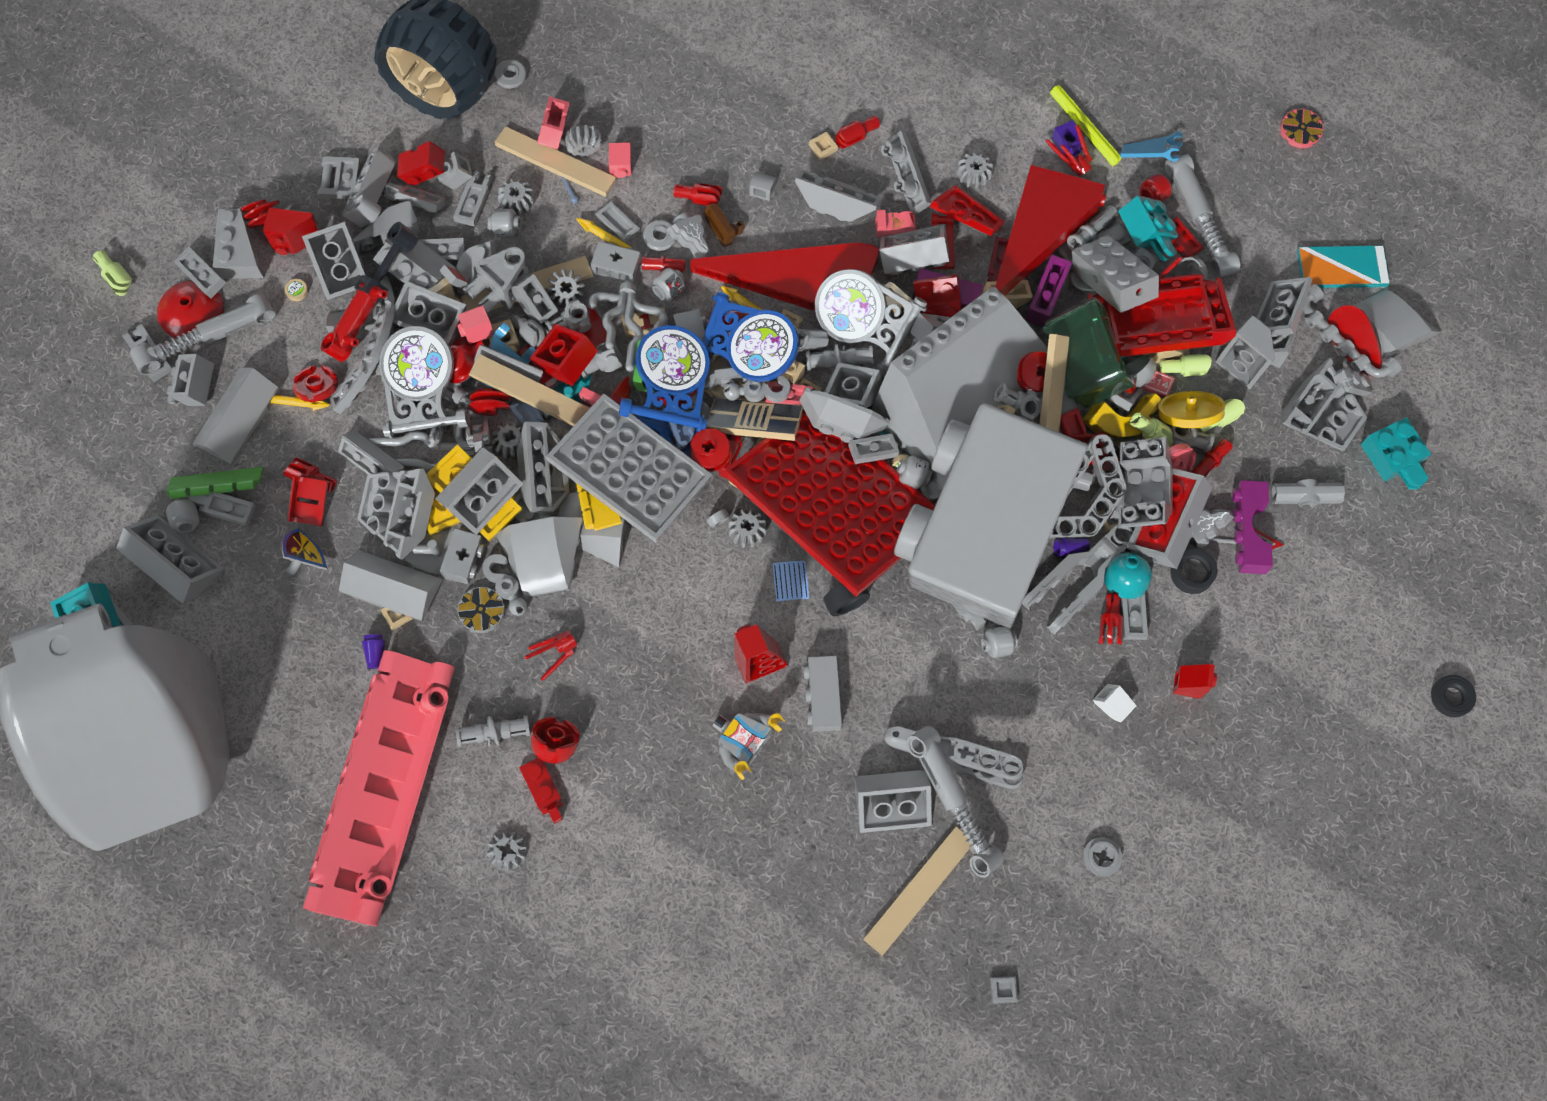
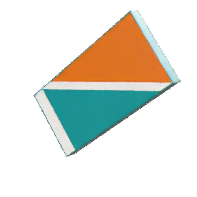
M1384 246L1298 247L1297 249L1300 277H1311V285L1316 284L1320 288L1388 287L1390 284Z

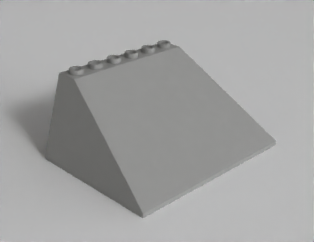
M993 286L891 362L871 410L889 419L890 422L885 431L888 434H893L895 442L909 456L914 455L927 461L931 469L936 450L949 422L952 419H956L971 425L981 404L985 403L994 407L1005 405L1002 402L994 401L993 397L996 389L1002 383L1008 384L1009 388L1015 392L1022 391L1026 394V391L1020 388L1016 381L1018 364L1027 353L1037 351L1047 353L1048 348L1010 301ZM1066 371L1061 414L1073 408H1078L1081 413L1092 402ZM1037 392L1039 399L1042 400L1043 392ZM1027 403L1025 405L1026 412L1028 411ZM932 470L931 479L943 490L948 477Z

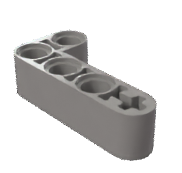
M375 147L368 156L342 212L343 217L360 228L374 222L380 214L381 206L377 202L396 162L395 158L379 147Z

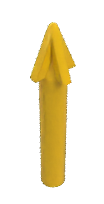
M577 218V221L586 232L590 231L606 242L613 243L618 247L632 248L595 225L593 221Z
M721 286L724 293L729 296L730 301L734 300L742 306L763 310L737 292L738 289Z
M274 395L270 401L273 404L313 408V411L330 406L329 403L323 400L304 402L297 397Z

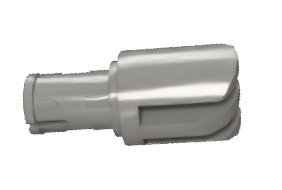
M520 314L519 316H513L511 320L513 327L519 330L520 337L533 348H537L549 333L536 321H527Z

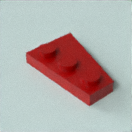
M954 185L934 199L930 205V208L989 236L1000 230L1005 223L1004 220L957 185Z

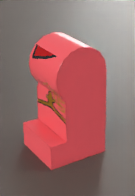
M885 210L876 211V237L916 230L915 214L913 212L885 213Z

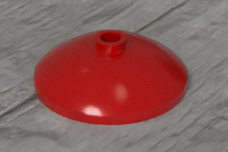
M192 280L180 282L169 288L161 297L157 307L159 324L170 336L174 338L177 336L181 337L183 333L188 334V331L192 332V329L196 328L195 325L223 314V299L219 292L212 298L208 297Z

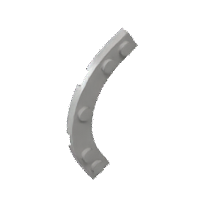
M386 275L380 284L389 290L387 292L388 296L381 303L377 302L373 308V319L376 321L374 328L370 330L365 345L367 347L365 356L362 359H358L348 377L330 397L333 411L342 414L346 408H349L356 395L366 388L367 380L380 359L382 348L390 337L395 298L392 286Z

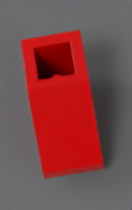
M1215 665L1180 666L1175 671L1173 694L1201 699L1216 685L1217 673H1214Z

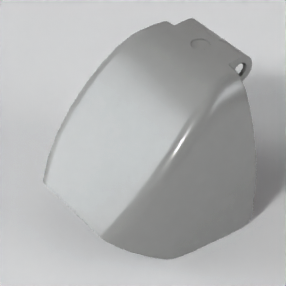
M100 603L11 634V644L16 661L0 668V721L20 771L33 794L50 817L69 836L89 849L95 851L104 850L196 816L211 806L222 789L230 752L215 668L210 658L198 647L183 637L152 627L122 625L112 628L109 616Z

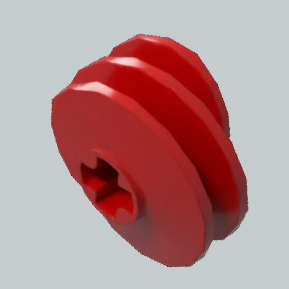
M266 199L243 206L241 208L242 213H247L244 215L245 221H250L247 225L248 228L254 229L264 226L269 207L277 206L280 204V201L267 203Z
M1042 351L1030 352L1021 358L1018 364L1016 381L1024 391L1043 392L1047 353Z
M492 388L478 389L470 395L471 403L469 404V409L478 415L495 416L498 414L497 410L510 408V404L504 401H509L511 396Z
M713 428L703 429L692 438L691 457L693 461L708 472L721 470L731 459V444L726 435L720 430Z

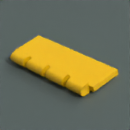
M576 483L577 490L580 492L578 495L581 510L583 511L582 516L585 529L594 528L597 531L622 524L621 516Z

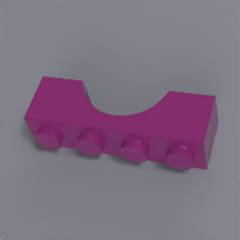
M1241 480L1232 492V501L1236 502L1233 521L1237 525V530L1234 533V542L1238 545L1235 563L1239 565V573L1266 575L1273 567L1272 544L1265 542L1256 534L1252 518L1254 515L1263 512L1269 504L1268 482Z

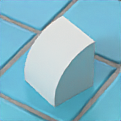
M1107 684L1093 699V702L1118 722H1122L1136 707L1135 703L1120 685Z

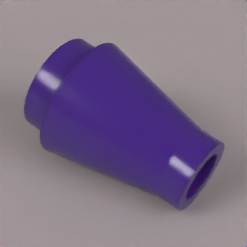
M1060 537L1054 541L1053 549L1057 558L1065 559L1069 554L1088 552L1090 544L1087 538Z
M364 635V641H361L367 669H378L385 646L383 635Z

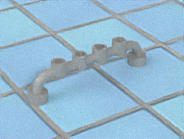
M1316 284L1310 285L1303 308L1304 313L1307 315L1305 322L1310 328L1318 326L1323 330L1320 332L1323 341L1329 343L1333 340L1338 345L1335 347L1337 354L1342 358L1349 355L1353 359L1351 362L1352 368L1359 373L1364 370L1369 375L1379 378L1387 375L1394 377L1401 372V365L1392 357L1382 363L1381 369L1375 368L1371 365L1366 355L1360 354L1350 340H1345L1334 325L1327 323L1322 313L1310 306L1311 301L1316 303L1323 298V292Z

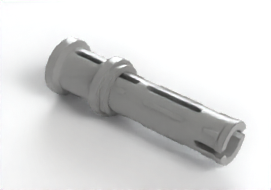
M1108 206L1089 224L1079 227L1078 232L1070 235L1067 239L1070 249L1073 250L1093 242L1096 234L1118 216L1117 209L1114 206Z

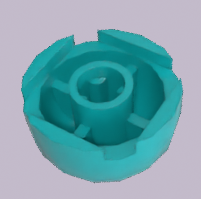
M1127 552L1114 557L1108 564L1104 575V583L1107 589L1111 592L1113 589L1119 593V597L1126 599L1143 596L1144 592L1149 589L1152 579V572L1148 562L1140 555Z

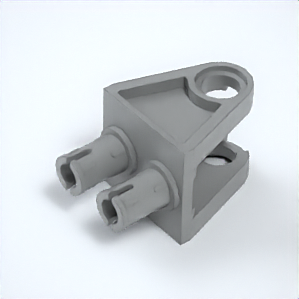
M511 247L475 263L477 278L463 288L465 294L473 300L474 297L486 288L490 293L478 302L479 307L483 306L488 314L490 310L501 302L509 310L516 301V298L510 291L511 286L520 278L518 275L521 270L524 271V274H529L527 267L524 266L526 262L524 252L520 248ZM513 255L520 256L519 262L510 263L508 259Z

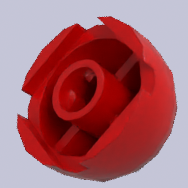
M556 717L542 718L534 724L531 732V748L534 754L542 761L553 764L563 763L569 760L575 753L579 744L580 732L575 725L565 719L562 723L556 721Z

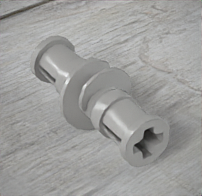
M835 344L834 351L826 350L816 353L806 351L807 369L811 371V368H831L833 366L836 367L838 363L854 366L868 363L874 365L873 346L870 345L869 348L861 349L849 348L848 350H845V346H843L842 350H840L838 345Z
M526 715L522 719L509 721L507 719L495 723L492 717L488 716L487 724H475V726L463 728L455 726L457 746L461 747L462 744L482 743L484 741H488V746H491L492 740L495 741L497 746H500V738L508 739L520 735L529 737L528 717Z

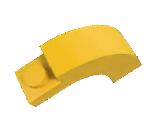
M1156 393L1144 395L1134 409L1125 417L1118 415L1105 402L1097 403L1090 408L1082 420L1090 430L1097 434L1105 433V435H1109L1111 438L1134 436L1142 433V431L1130 424L1132 423L1130 422L1131 417L1135 413H1140L1147 419H1151L1149 416L1157 410V404L1161 401V398Z

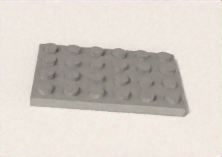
M603 394L549 452L546 460L656 543L708 483L712 474L631 413H629L628 418L619 416L620 405Z

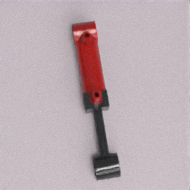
M401 222L394 223L387 233V240L391 242L392 247L374 277L370 278L361 275L354 287L357 290L334 330L328 333L321 343V350L339 362L345 361L350 356L353 346H358L359 340L356 336L376 303H381L388 296L387 292L389 290L380 283L400 250L404 252L411 251L418 242V235Z

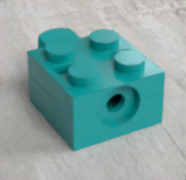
M1136 196L1118 212L1136 246L1154 250L1160 260L1167 261L1170 256L1176 254V250L1171 242L1178 237L1175 230L1176 225L1165 212L1167 209L1163 202Z
M1407 417L1370 434L1362 442L1361 447L1384 482L1400 475L1410 490H1417L1427 482L1428 475L1421 464L1431 453Z
M87 582L50 602L55 618L100 603L109 616L112 628L121 626L106 584Z

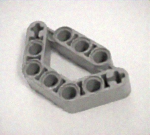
M1097 435L1088 441L1087 451L1070 492L1091 461L1100 488L1080 516L1058 517L1050 538L1094 536L1125 495L1127 490L1113 442L1107 435ZM1103 442L1104 446L1097 449L1096 444ZM1103 454H1108V457H1102L1100 459L1098 457ZM1104 461L1110 462L1112 466L1109 473H1105L1102 469ZM1113 482L1118 485L1119 489L1116 495H1112L1109 491V486ZM1099 501L1105 504V511L1102 514L1096 511V504ZM1064 520L1070 526L1066 533L1061 532L1059 528L1060 523ZM1089 520L1092 523V529L1086 533L1082 525L1084 521Z

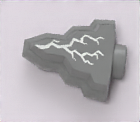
M687 212L678 215L673 220L674 224L666 230L672 239L678 240L683 247L689 248L697 258L711 257L710 248L705 241L707 237L704 230L706 224L700 215L690 217Z
M1203 508L1190 538L1194 547L1201 549L1207 546L1209 540L1217 536L1218 530L1225 528L1233 520L1232 511L1225 509L1209 511Z

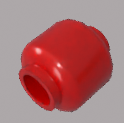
M1156 174L1141 183L1139 193L1142 197L1163 202L1170 197L1172 188L1170 181L1165 176Z

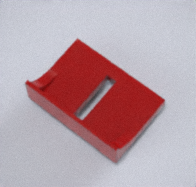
M299 475L294 476L287 522L323 526L328 481ZM299 497L318 500L319 502L318 504L299 501Z

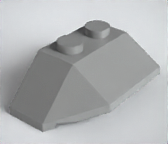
M801 170L795 179V183L810 208L815 209L820 214L832 215L840 221L851 222L873 212L882 200L881 197L875 196L866 190L826 176L809 173L805 170Z
M806 387L799 399L814 428L819 429L823 434L837 436L847 443L850 440L881 434L890 422L889 419L870 409L829 393L813 391L811 388Z
M524 422L517 448L519 480L523 483L520 487V496L530 512L552 513L569 493L568 476L546 460L549 452L560 442V439L546 422Z

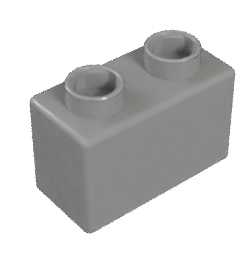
M985 403L978 407L971 425L952 419L944 431L931 466L933 471L948 477L934 510H931L919 504L913 505L904 522L894 549L896 556L911 562L908 568L911 587L997 624L1011 628L1079 471L1088 444Z

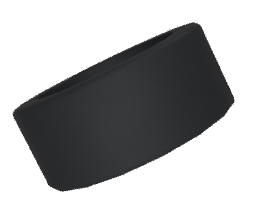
M1198 548L1185 550L1177 569L1171 568L1170 570L1171 579L1175 586L1188 594H1200L1206 591L1215 581L1218 572L1217 564L1212 555ZM1188 559L1200 561L1207 569L1206 579L1197 584L1189 582L1181 573L1182 563Z
M840 584L830 590L824 596L823 601L830 615L840 616L863 605L870 598V593L866 588L856 597L843 584Z

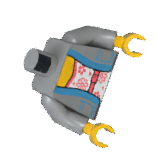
M748 712L742 715L738 713L731 722L722 715H719L713 727L723 733L719 738V753L724 765L737 773L741 780H744L745 777L742 775V772L745 770L752 772L749 766L772 736L773 729L770 727L780 732L782 728L777 724L780 721L785 722L786 720L778 713L773 715Z

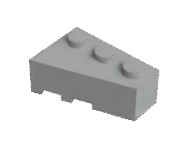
M218 209L213 268L222 279L263 278L248 224L240 209Z

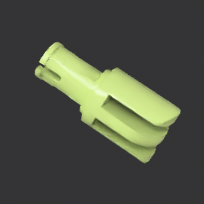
M104 250L97 251L93 255V260L102 269L101 276L117 295L124 296L128 292L132 278L121 264L113 262Z
M1207 354L1182 355L1177 360H1160V372L1181 373L1183 377L1206 375L1209 371L1212 360Z
M1238 399L1225 400L1224 418L1216 424L1197 428L1198 432L1205 433L1215 426L1224 427L1237 420L1244 413V403Z
M1135 413L1131 417L1130 422L1132 423L1130 424L1141 430L1142 436L1145 439L1166 437L1168 446H1172V428L1158 419H1147L1140 413Z

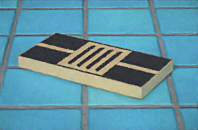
M715 397L705 429L713 428L720 430L724 434L795 441L803 414V406L760 401L750 402L749 400L738 399L732 401L727 398Z

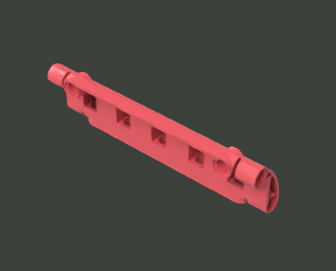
M388 650L383 652L377 671L380 674H375L371 680L309 875V882L319 885V887L309 886L303 909L362 924L378 926L386 896L390 893L447 706L448 690L455 667L442 662L430 664ZM432 693L438 696V705L431 702L430 696ZM418 694H422L420 702L416 701ZM361 879L365 880L363 889L359 888ZM376 880H379L383 885V889L379 894L373 890V884Z

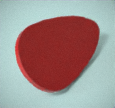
M1345 305L1334 310L1327 323L1334 325L1345 340H1350L1360 354L1366 355L1371 365L1381 369V350L1367 314L1361 308L1354 305ZM1349 355L1345 356L1350 363L1353 361Z

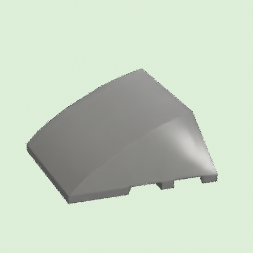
M1387 289L1354 305L1361 308L1367 314L1374 328L1381 350L1382 362L1420 341L1424 342L1441 333V331L1413 310L1403 299Z
M1329 358L1300 385L1281 412L1282 424L1333 448L1344 451L1367 419V416L1354 395L1345 392L1343 386L1335 384L1332 376L1337 375L1332 366L1334 364L1332 359Z
M424 469L370 474L366 478L357 519L372 534L378 535L384 541L383 544L386 547L393 549L399 559H404L425 538L435 492Z
M580 492L567 494L561 502L558 517L583 518L578 495ZM621 517L622 524L597 531L594 528L585 529L583 522L578 538L580 540L579 546L576 548L582 549L619 568L626 520Z
M548 517L512 524L496 535L524 597L570 590L575 566L574 557L576 547L579 546L580 540L578 538L580 528L583 526V518Z

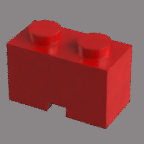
M428 141L417 146L416 151L410 149L399 154L397 177L409 185H418L444 173L445 150Z

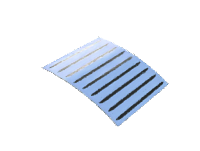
M806 561L773 563L776 602L809 599Z

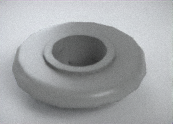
M505 60L499 63L494 72L495 81L503 88L518 87L525 81L527 76L526 68L516 60ZM507 72L516 73V75L511 78L504 76Z
M656 220L649 223L643 232L645 244L656 251L669 249L676 241L666 231L672 224L664 220ZM662 232L666 234V237L658 240L654 238V235Z

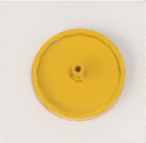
M1177 392L1164 397L1159 402L1158 415L1163 422L1172 426L1201 428L1216 424L1224 418L1225 402L1219 396L1208 392Z

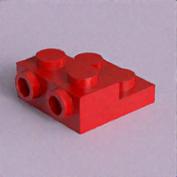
M958 275L916 280L913 282L915 297H919L927 302V310L920 311V313L953 317L963 309Z

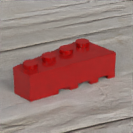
M747 624L738 628L737 632L734 633L735 661L745 684L788 667L778 642L759 625L751 626Z

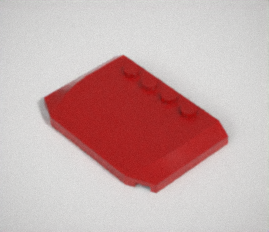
M1199 274L1160 278L1158 298L1121 313L1099 294L1092 296V293L1088 294V305L1098 353L1109 358L1224 345L1236 337V327L1221 278L1211 281L1204 279V275Z

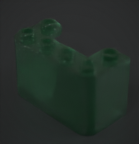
M1095 297L1046 320V326L1043 327V331L1048 339L1050 334L1069 337L1065 373L1067 385L1065 390L1070 399L1074 398L1077 404L1080 403L1085 408L1135 386L1132 376H1127L1126 365L1121 360L1108 324L1110 323L1107 319L1109 317L1107 310Z

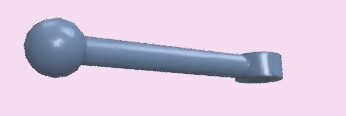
M562 177L571 196V202L574 204L578 203L579 198L574 194L568 180Z

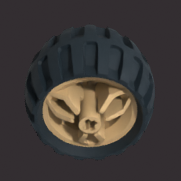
M409 0L388 18L381 29L375 47L374 61L378 66L380 76L387 82L388 87L397 93L408 105L415 107L423 114L434 116L437 119H452L473 107L485 94L496 69L497 50L495 44L490 39L491 36L488 31L459 4L449 0Z

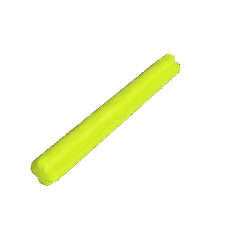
M1059 85L1053 87L1050 91L1052 97L1076 125L1080 126L1082 132L1111 166L1117 165L1122 159L1121 156Z

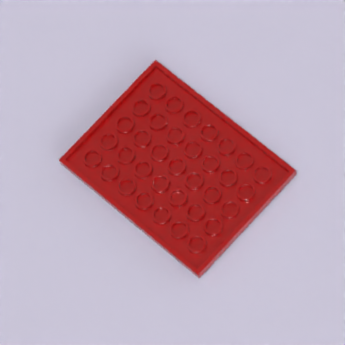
M804 410L795 441L766 438L725 468L723 475L857 597L902 559L894 554V549L904 522L913 505L919 504L931 510H934L935 505L917 489L901 483L899 473L886 461L877 460L855 464L848 446L849 443L842 441L839 437L832 434H823L819 429L814 428Z

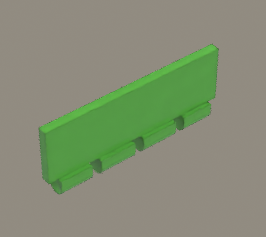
M263 467L171 477L166 492L170 499L188 497V492H190L191 496L208 495L212 493L211 489L214 490L215 494L233 492L236 486L238 491L255 489V484H260Z

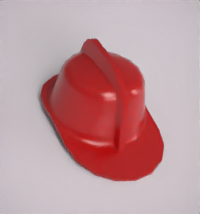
M466 336L457 339L450 346L454 359L451 383H461L469 377V373L475 363L474 359L480 345L484 346L482 340L469 344Z

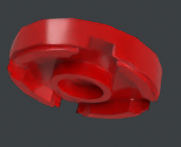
M314 365L298 372L292 384V389L298 399L304 402H318L329 398L336 391L338 379L333 369L323 365L316 368Z

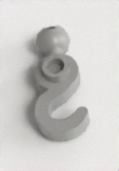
M781 375L777 379L778 384L783 389L778 393L773 392L764 382L750 380L746 381L743 387H739L736 383H729L725 386L723 393L728 400L732 401L744 395L750 402H759L766 397L771 402L779 403L789 397L791 388L787 378Z
M501 554L490 555L483 563L482 569L485 577L489 581L496 583V592L502 599L510 601L509 611L515 616L523 615L527 610V603L517 596L520 589L517 580L510 575L491 572V567L494 564L506 565L508 563L507 558Z

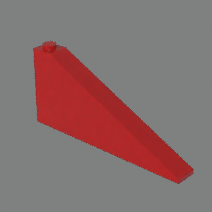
M1030 165L995 288L1002 295L1008 294L1065 243L1070 235L1075 234L1079 227L1085 225L1096 215L1098 207H1103L1107 194L1103 193L1105 184Z
M856 242L695 258L691 260L690 266L692 273L815 311L817 292L821 284L830 275L841 270L857 269L872 276L879 259L880 248L875 247L873 244Z

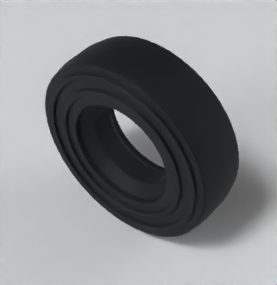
M1447 675L1440 678L1433 685L1431 699L1433 705L1440 713L1456 718L1466 715L1473 709L1476 703V692L1467 679L1458 675ZM1448 688H1455L1461 693L1462 701L1460 704L1453 705L1446 700L1445 691Z

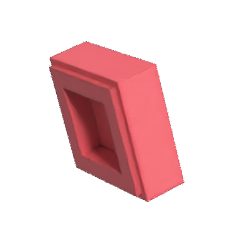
M583 387L579 393L581 403L592 407L602 396L586 387Z

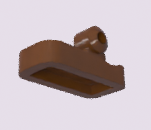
M717 203L706 206L704 211L706 222L723 247L731 245L735 236L743 233L745 224L739 220L735 221L734 224H729L728 219Z

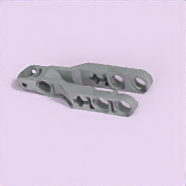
M1118 524L1089 552L1069 554L1023 599L1022 605L1028 611L1032 610L1031 606L1035 602L1038 604L1048 594L1047 591L1051 587L1054 588L1077 565L1089 567L1094 574V579L1076 596L1067 609L1063 608L1051 625L1046 626L1047 629L1056 635L1057 631L1064 627L1077 611L1079 612L1100 592L1104 583L1105 570L1114 557L1122 554L1127 549V544L1133 533L1132 528H1119ZM1124 533L1127 536V542L1118 540L1116 534Z
M900 726L887 729L884 740L893 748L909 752L907 739L917 731ZM940 736L941 743L939 746L954 772L1008 789H1017L1022 785L1023 763L1020 758L958 738ZM989 754L994 756L995 760L983 756ZM1015 762L1019 765V768L1013 765H1009L1007 763ZM983 772L992 774V776H986ZM1019 778V780L1016 783H1009L1006 780H1015Z

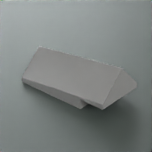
M1311 277L1271 281L1257 319L1263 321L1271 330L1275 356L1271 365L1280 368L1290 353L1312 282Z
M240 368L194 440L193 445L232 464L267 413V406L279 388L254 368Z
M358 550L343 564L339 592L375 606L387 608L399 615L404 614L423 621L442 579Z

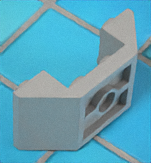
M1161 437L1120 442V464L1125 470L1127 490L1124 505H1119V528L1166 524L1172 513L1173 468L1167 438Z

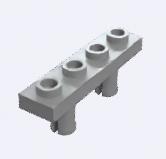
M900 131L889 139L886 145L882 146L881 153L883 156L892 159L899 181L894 183V190L898 193H903L910 212L918 214L931 205V200L906 132Z

